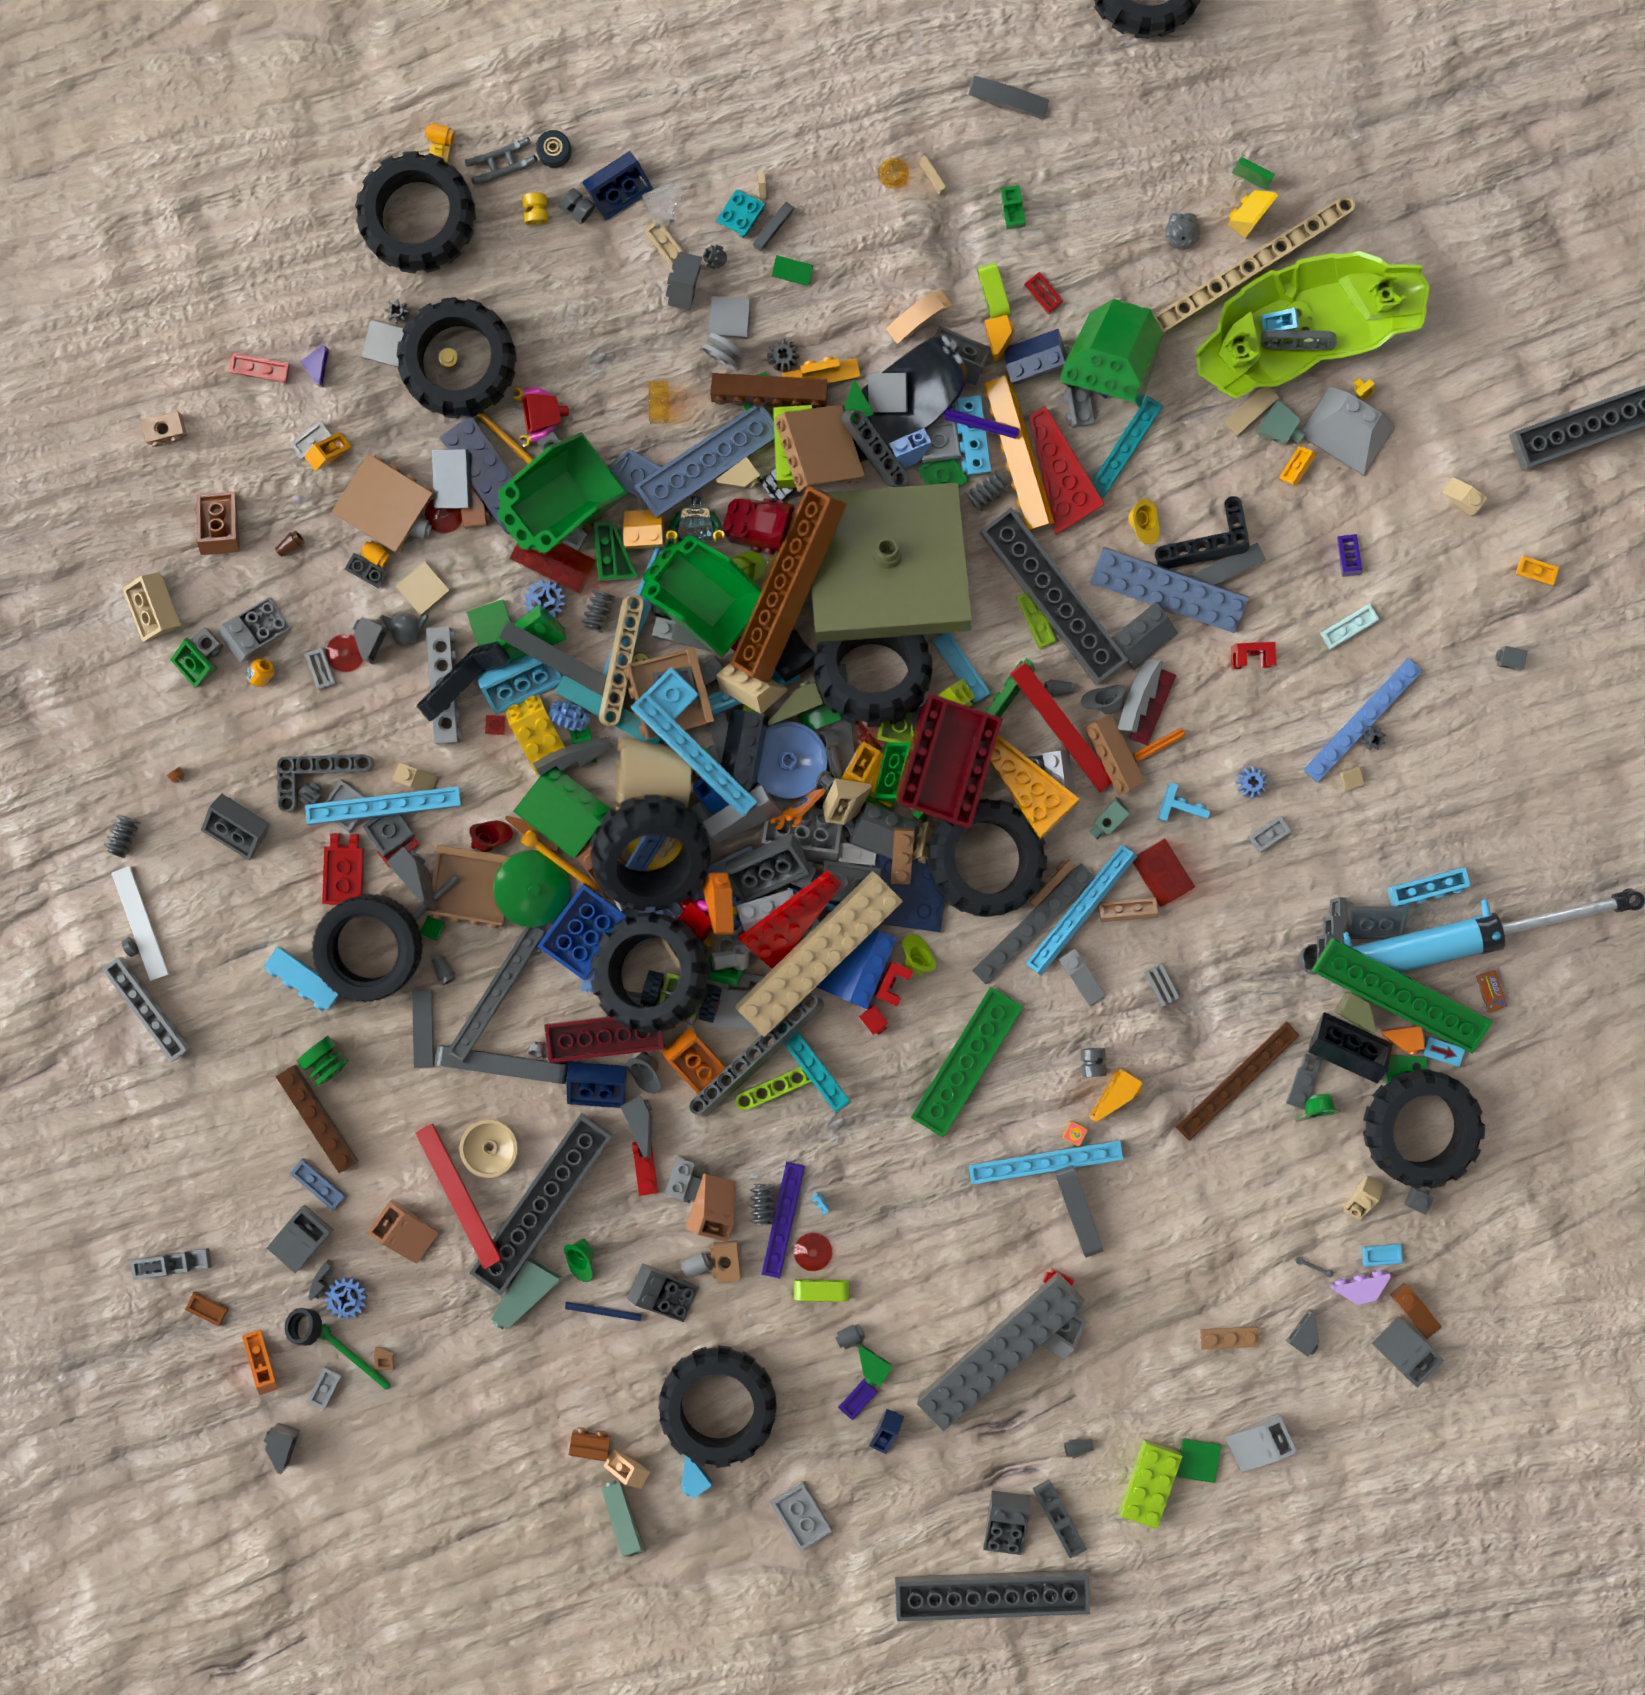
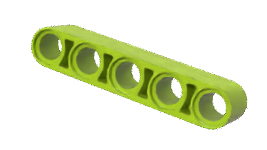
M799 1066L742 1091L736 1098V1105L741 1110H748L811 1082V1080ZM799 1072L803 1075V1079L801 1082H794L792 1075ZM776 1081H784L785 1088L777 1090L774 1086ZM765 1088L768 1091V1095L765 1098L758 1097V1089ZM740 1097H749L750 1103L746 1106L741 1105L739 1102Z

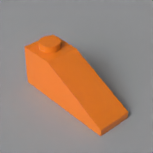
M709 873L702 885L714 934H733L732 888L728 873Z
M261 1329L242 1335L259 1395L278 1390Z

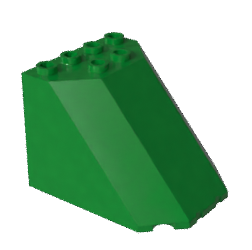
M1112 299L1091 311L1067 357L1060 382L1070 388L1074 385L1127 400L1141 408L1163 337V331L1151 309Z
M580 432L548 446L498 491V498L500 499L498 518L506 526L505 528L511 536L515 538L520 548L547 553L612 508L628 493L585 435Z
M688 535L683 537L681 542L674 544L673 541L667 544L653 561L652 565L643 574L645 587L642 588L641 595L708 649L723 658L746 629L762 589L732 559Z

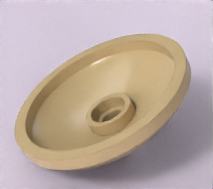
M488 1119L474 1123L465 1131L461 1138L459 1149L462 1162L469 1171L480 1177L492 1178L505 1173L513 1165L517 1157L518 1145L514 1133L507 1125L497 1120ZM488 1144L493 1145L494 1148L492 1151H489L487 1149Z

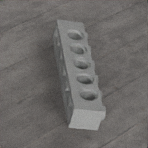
M450 627L426 628L430 691L454 668V662H457L456 650H453V643L456 642L455 631H452ZM441 642H445L447 645L444 652H439L437 649L438 644ZM442 661H446L448 668L442 672L439 670V664ZM460 695L451 703L449 709L444 710L437 718L432 720L434 744L459 743V738H462V728L458 727L461 711L460 708H457L456 701L460 699ZM448 718L451 719L452 726L449 729H444L443 721Z
M117 957L102 968L171 1062L178 1060L191 1050L183 1036L123 957Z

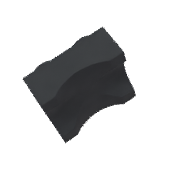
M795 629L791 631L775 668L785 682L813 666L814 657H816V653L805 644Z

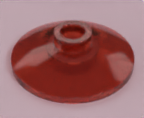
M433 498L426 506L425 518L429 520V524L432 525L434 531L450 533L456 530L462 523L461 508H434ZM441 510L447 511L446 516H440Z
M340 634L332 638L328 643L326 656L329 664L334 669L341 672H350L357 669L363 662L353 635ZM346 649L347 655L342 656L341 650Z
M858 721L857 728L860 733L858 739L881 750L882 747L862 722Z
M807 1233L797 1240L794 1247V1257L798 1265L803 1269L818 1271L830 1262L832 1247L828 1239L823 1235ZM810 1250H816L817 1254L811 1256L809 1254Z

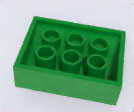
M555 766L538 778L513 812L574 859L592 838L597 826H601V819L611 809Z

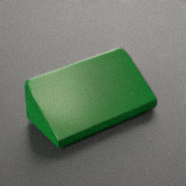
M776 255L771 276L809 286L813 265Z

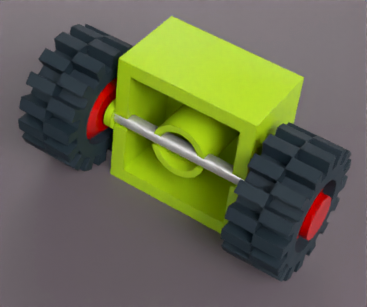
M649 970L643 986L640 1003L654 1007L657 1004L659 994L661 995L659 1004L666 1001L676 989L680 975L667 973L663 988L664 974ZM707 986L706 988L709 990L704 1002H700L695 1008L696 1013L690 1019L696 1020L699 1006H701L698 1019L713 1023L720 1004L722 989Z

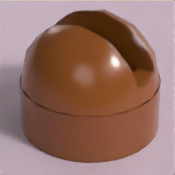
M177 767L167 777L173 783H179L177 778L179 777L183 780L184 773L180 767Z

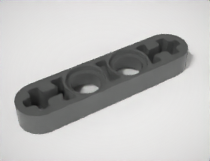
M1267 330L1261 334V346L1265 349L1332 350L1337 345L1336 334L1332 331ZM1287 338H1292V339H1294V340L1291 341V342H1286V341H1284V340L1287 339ZM1307 338L1313 339L1312 342H1305L1304 340Z

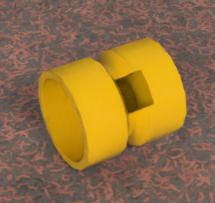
M524 194L522 196L523 208L526 209L523 212L524 224H547L549 222L548 210L545 209L548 206L547 194Z

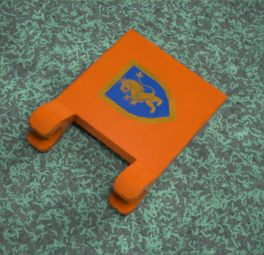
M825 789L813 790L802 797L796 798L779 817L771 818L770 824L776 821L777 827L774 829L779 830L784 826L785 819L787 821L794 819V824L791 826H799L802 816L826 792Z

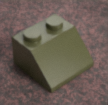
M1345 992L1334 1012L1363 1030L1375 1033L1376 1027L1370 1004L1353 992Z

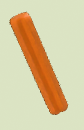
M1178 728L1133 753L1132 756L1136 762H1140L1184 738L1185 732L1182 728Z

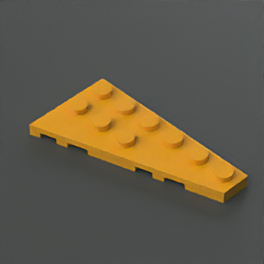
M998 735L990 763L1041 839L1079 803V798Z

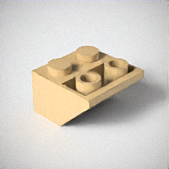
M835 779L823 803L825 822L844 825L857 816L864 805L872 785Z

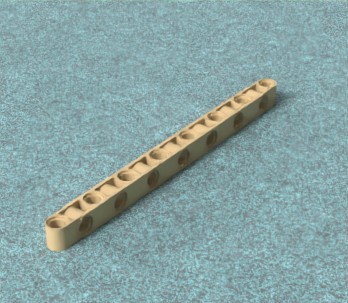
M1344 196L1334 203L1327 205L1154 315L1163 331V335L1338 224L1354 210V200L1349 196ZM1341 203L1347 204L1348 207H1349V210H1348V211H1344V210L1341 208L1340 204H1341ZM1308 224H1314L1317 231H1311ZM1277 244L1283 245L1284 248H1285V251H1283V252L1278 251L1277 248H1276V245H1277ZM1244 265H1250L1253 271L1246 272L1244 270ZM1212 285H1217V286H1219V287H1220V292H1219V293L1213 292L1211 286H1212ZM1179 306H1186L1188 313H1182Z

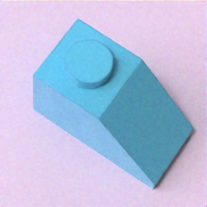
M685 1456L682 1477L683 1486L681 1489L687 1497L691 1496L694 1499L712 1486V1480L700 1465L691 1462V1459Z

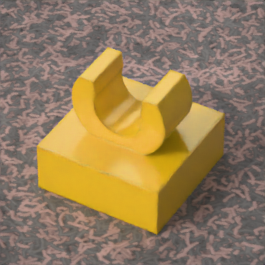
M431 143L429 153L443 158L448 164L451 148Z
M1358 378L1353 382L1355 385L1354 389L1356 390L1355 396L1363 402L1375 393V383L1371 379L1364 383Z

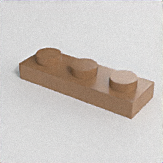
M894 828L891 884H910L914 828Z
M1063 860L1055 868L1057 872L1053 876L1049 875L1042 882L1044 886L1030 897L1029 903L1033 907H1037L1075 865L1070 860L1066 862Z
M1156 897L1100 902L1098 905L1101 922L1158 917Z
M1253 1326L1200 1329L1201 1349L1259 1347V1328Z

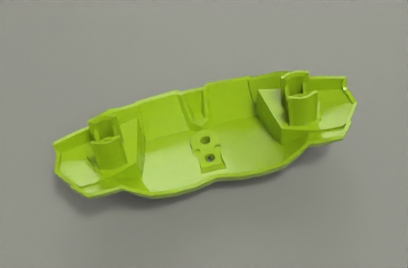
M1356 251L1299 259L1295 265L1283 268L1277 272L1270 270L1241 288L1239 293L1224 303L1217 331L1196 350L1198 375L1218 387L1219 391L1237 399L1256 387H1277L1310 369L1320 360L1361 354L1377 349L1395 334L1420 329L1423 327L1427 313L1426 305L1430 288L1422 274L1423 267L1410 264H1388L1377 256ZM1296 308L1300 312V317H1298L1299 328L1295 330H1302L1304 328L1307 331H1332L1336 334L1337 345L1332 350L1265 349L1261 346V334L1263 333L1261 315ZM1287 338V339H1285L1284 341H1286V342H1291V341H1293L1294 339H1292V338ZM1307 338V339H1305L1304 341H1305V342H1312L1313 339Z

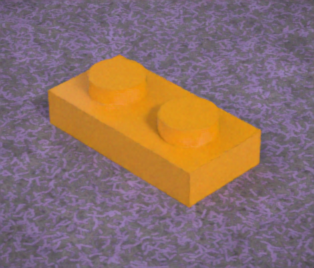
M1299 446L1279 479L1296 487L1316 457V453Z
M1521 556L1515 575L1553 586L1559 567Z

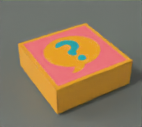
M1070 1121L1062 1138L1080 1146L1088 1129Z

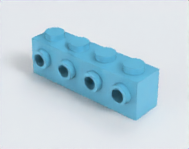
M981 395L957 399V404H954L955 411L984 419ZM957 423V433L961 434L962 442H959L960 453H964L965 461H962L963 472L967 473V477L990 474L991 467L986 431Z
M1460 867L1386 888L1391 906H1409V902L1416 901V904L1426 902L1428 897L1434 896L1435 899L1444 897L1446 892L1453 891V894L1463 892L1465 887L1470 886L1466 867Z
M277 947L264 965L270 975L275 978L279 976L283 979L282 983L290 989L292 987L299 991L298 995L306 1000L309 998L314 1001L313 1005L321 1011L324 1009L326 1011L330 1010L339 998L338 993L333 992L322 981L323 979L319 977V973L282 947Z

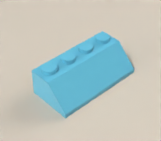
M527 655L511 662L508 660L500 667L487 669L477 676V680L496 715L514 704L524 702L532 695L537 696L558 686L562 680V675L555 669Z

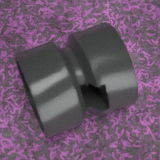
M572 188L562 199L559 208L567 215L572 214V219L581 225L592 214L595 204L588 198L583 199V195L575 188Z
M1105 1048L1080 1049L1081 1060L1084 1062L1081 1065L1082 1077L1107 1076L1106 1065L1103 1063L1106 1059Z

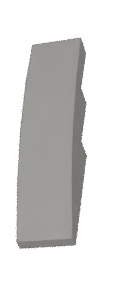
M1145 660L1128 693L1118 730L1137 733L1140 715L1146 716L1149 698L1155 699L1163 661Z

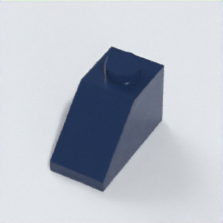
M886 1409L873 1434L869 1447L886 1454L899 1434L904 1416Z

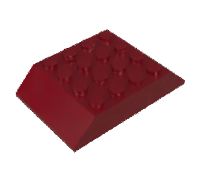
M930 693L918 718L897 788L896 804L970 829L1003 719Z

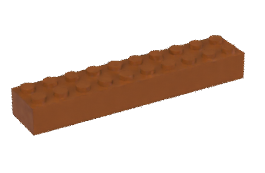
M807 486L730 663L752 678L765 682L770 681L847 506L846 503L824 491Z

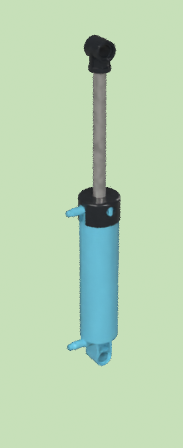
M1627 888L1622 892L1612 894L1611 899L1505 924L1501 923L1496 913H1490L1488 901L1483 899L1481 901L1483 915L1472 917V919L1353 947L1349 933L1344 932L1343 942L1401 973L1473 955L1503 950L1505 947V935L1610 910H1614L1616 913L1627 910H1639L1644 906L1645 898L1635 889ZM1635 895L1634 902L1629 903V899Z

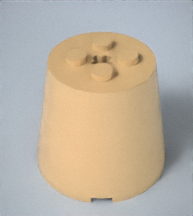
M619 737L617 751H620V758H616L615 803H619V807L616 806V811L621 808V802L634 797L635 801L642 800L644 795H659L661 800L665 801L667 797H671L684 803L685 807H687L689 796L693 792V781H691L693 768L669 745Z

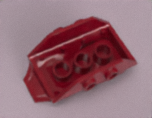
M744 498L734 499L728 505L723 532L731 543L749 547L750 551L761 553L763 550L766 554L774 555L775 552L779 553L786 537L795 505L788 504V502L777 500L775 503L774 500L764 498L763 501Z

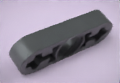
M785 202L756 238L753 246L759 251L766 247L794 210L791 204Z

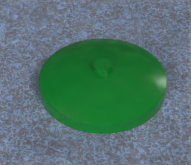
M526 850L513 854L501 864L494 877L493 897L497 908L505 918L520 926L539 927L552 922L562 913L569 899L570 882L567 872L540 851Z

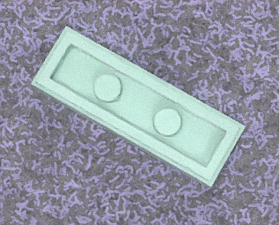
M1368 604L1321 632L1320 635L1330 650L1380 619L1371 604Z

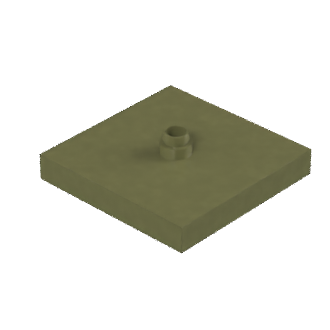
M958 483L826 492L843 501L847 506L811 586L816 642L971 631L972 615Z

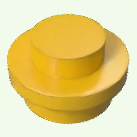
M445 348L439 353V362L444 367H453L458 361L456 351L451 348Z

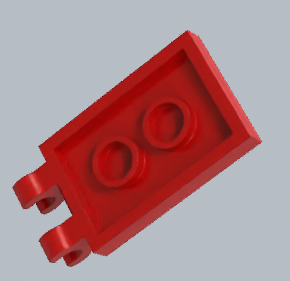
M340 833L330 834V846L324 847L322 904L338 905L349 898L362 895L364 848H358L359 834H350L349 844H339Z

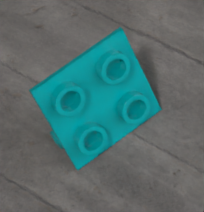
M736 189L716 222L737 232L738 236L744 239L745 236L749 235L751 226L754 227V222L758 221L759 215L764 211L765 203Z

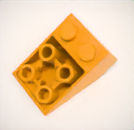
M863 741L855 751L841 779L871 784L872 788L868 796L873 798L883 753ZM875 799L889 808L892 806V804Z

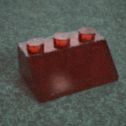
M1165 838L1160 839L1136 854L1137 857L1132 862L1153 897H1156V902L1160 907L1195 888V885Z

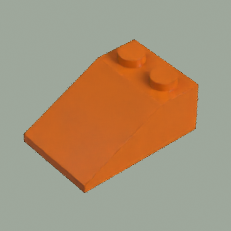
M691 1027L661 1051L667 1062L697 1094L726 1069L723 1063Z

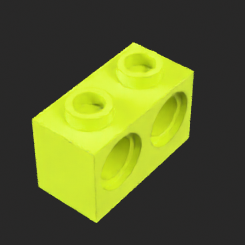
M961 679L937 695L968 707L972 705L970 701L976 698L964 679Z

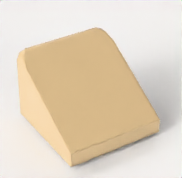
M1360 766L1339 773L1345 791L1364 785Z

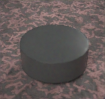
M131 937L122 940L123 950L128 956L133 957L139 953L138 947Z

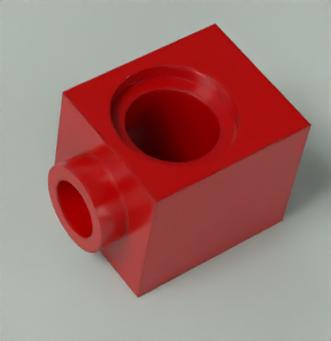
M872 1005L859 1015L873 1035L875 1033L880 1035L887 1029L886 1025L888 1022L875 1005Z

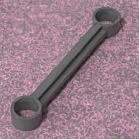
M833 729L820 732V739L826 749L832 777L834 779H841L843 770L837 751V735ZM855 818L845 823L843 827L845 839L849 844L856 824Z

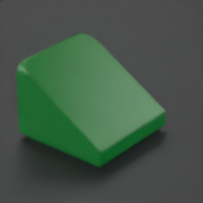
M428 915L421 929V934L438 941L446 923L430 918Z

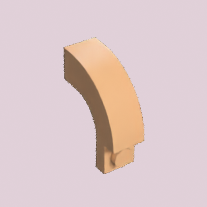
M941 289L935 293L932 292L901 314L886 330L894 341L899 344L908 339L924 323L948 309L952 304Z

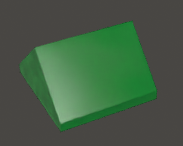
M189 638L183 640L170 659L195 688L201 685L218 669L209 658L200 652Z

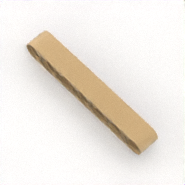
M638 595L625 597L621 605L599 712V720L605 726L615 725L620 720L628 682L625 679L623 669H626L627 663H632L643 609V600ZM630 599L635 600V609L629 606ZM626 618H630L632 620L631 628H628L626 626ZM623 636L626 637L629 641L627 647L623 646L621 643V639ZM619 655L625 659V663L622 666L617 662ZM616 674L621 678V682L618 685L613 680ZM612 693H614L617 696V701L615 703H612L610 701V695ZM608 712H611L613 715V720L611 722H608L606 720V714Z

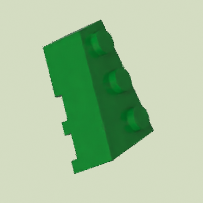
M594 522L592 528L598 583L637 579L636 571L631 564L614 522Z
M540 604L514 623L516 626L550 645L566 640L565 628ZM498 637L496 638V641L510 655V662L528 655Z

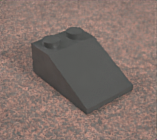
M402 847L386 863L422 904L433 911L437 910L429 870L424 865L425 859L413 849L408 850Z

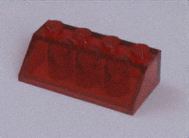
M563 543L558 544L547 553L538 552V550L522 549L516 544L509 558L512 562L579 595L596 564L595 559Z

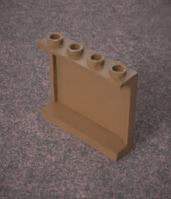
M842 405L784 412L775 419L776 428L779 431L782 447L785 450L788 465L798 492H801L807 486L812 487L848 481L849 484H855L865 477L852 436L841 421V416L844 412Z
M367 454L333 508L332 513L400 555L403 550L401 547L430 499L434 498V494L431 493L433 489L425 484L422 486L416 483L417 479L409 474L406 476L400 474L401 469L393 464L390 467L384 464L385 460L377 454L374 457Z
M694 646L686 648V650L626 664V669H623L626 681L630 680L631 688H628L631 699H635V702L654 685L653 673L666 671L671 667L678 669L691 666L695 690L699 694L697 696L698 705L686 707L674 721L683 730L714 722ZM640 717L642 725H639L641 737L645 736L646 740L660 737Z
M437 845V857L432 881L433 892L435 893L454 875L460 881L436 902L437 910L433 911L430 908L426 910V913L431 914L430 918L442 919V916L450 917L449 921L461 922V919L469 920L468 924L480 925V922L488 923L487 927L497 929L499 925H504L505 917L499 911L494 901L493 881L501 864L510 856Z

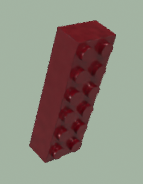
M608 1016L546 1023L544 1025L549 1063L665 1049L663 1032H643L629 1029L618 1024L617 1020L613 1017Z

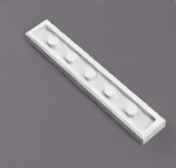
M131 866L112 872L111 874L149 980L153 981L169 975Z

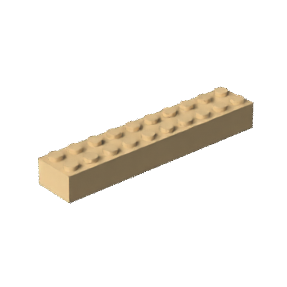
M872 871L735 1005L736 1009L765 1037L903 901Z

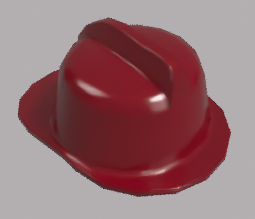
M498 820L474 824L469 830L472 842L471 848L482 852L492 851L495 846L509 842L513 836L512 828Z

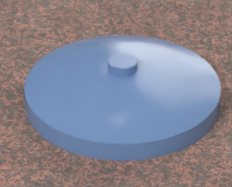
M781 722L768 727L757 778L758 785H762L771 795L782 799L799 798L813 791L816 788L818 775L826 771L827 767L826 749L820 737L809 727L796 722Z

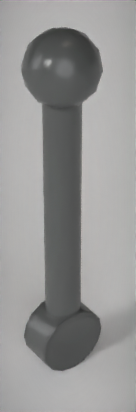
M1297 1257L1295 1260L1297 1264L1311 1267L1326 1274L1329 1278L1333 1276L1332 1270L1327 1271L1306 1262L1302 1257Z

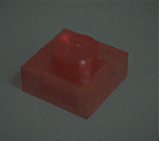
M486 715L485 734L505 735L506 716Z

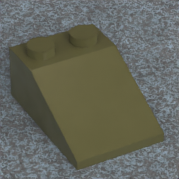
M810 681L799 684V689L795 690L768 721L769 727L823 706L815 682L810 683Z

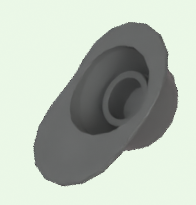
M1113 685L1090 690L1082 696L1081 705L1084 708H1098L1105 714H1112L1123 709L1125 689L1122 685Z
M641 1052L636 1058L627 1061L628 1070L642 1090L652 1094L660 1091L661 1082L657 1075L658 1063L653 1057L649 1056L647 1052Z

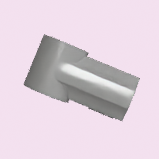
M741 944L735 945L730 951L713 953L710 955L713 970L732 967L736 970L747 969L749 967V949Z

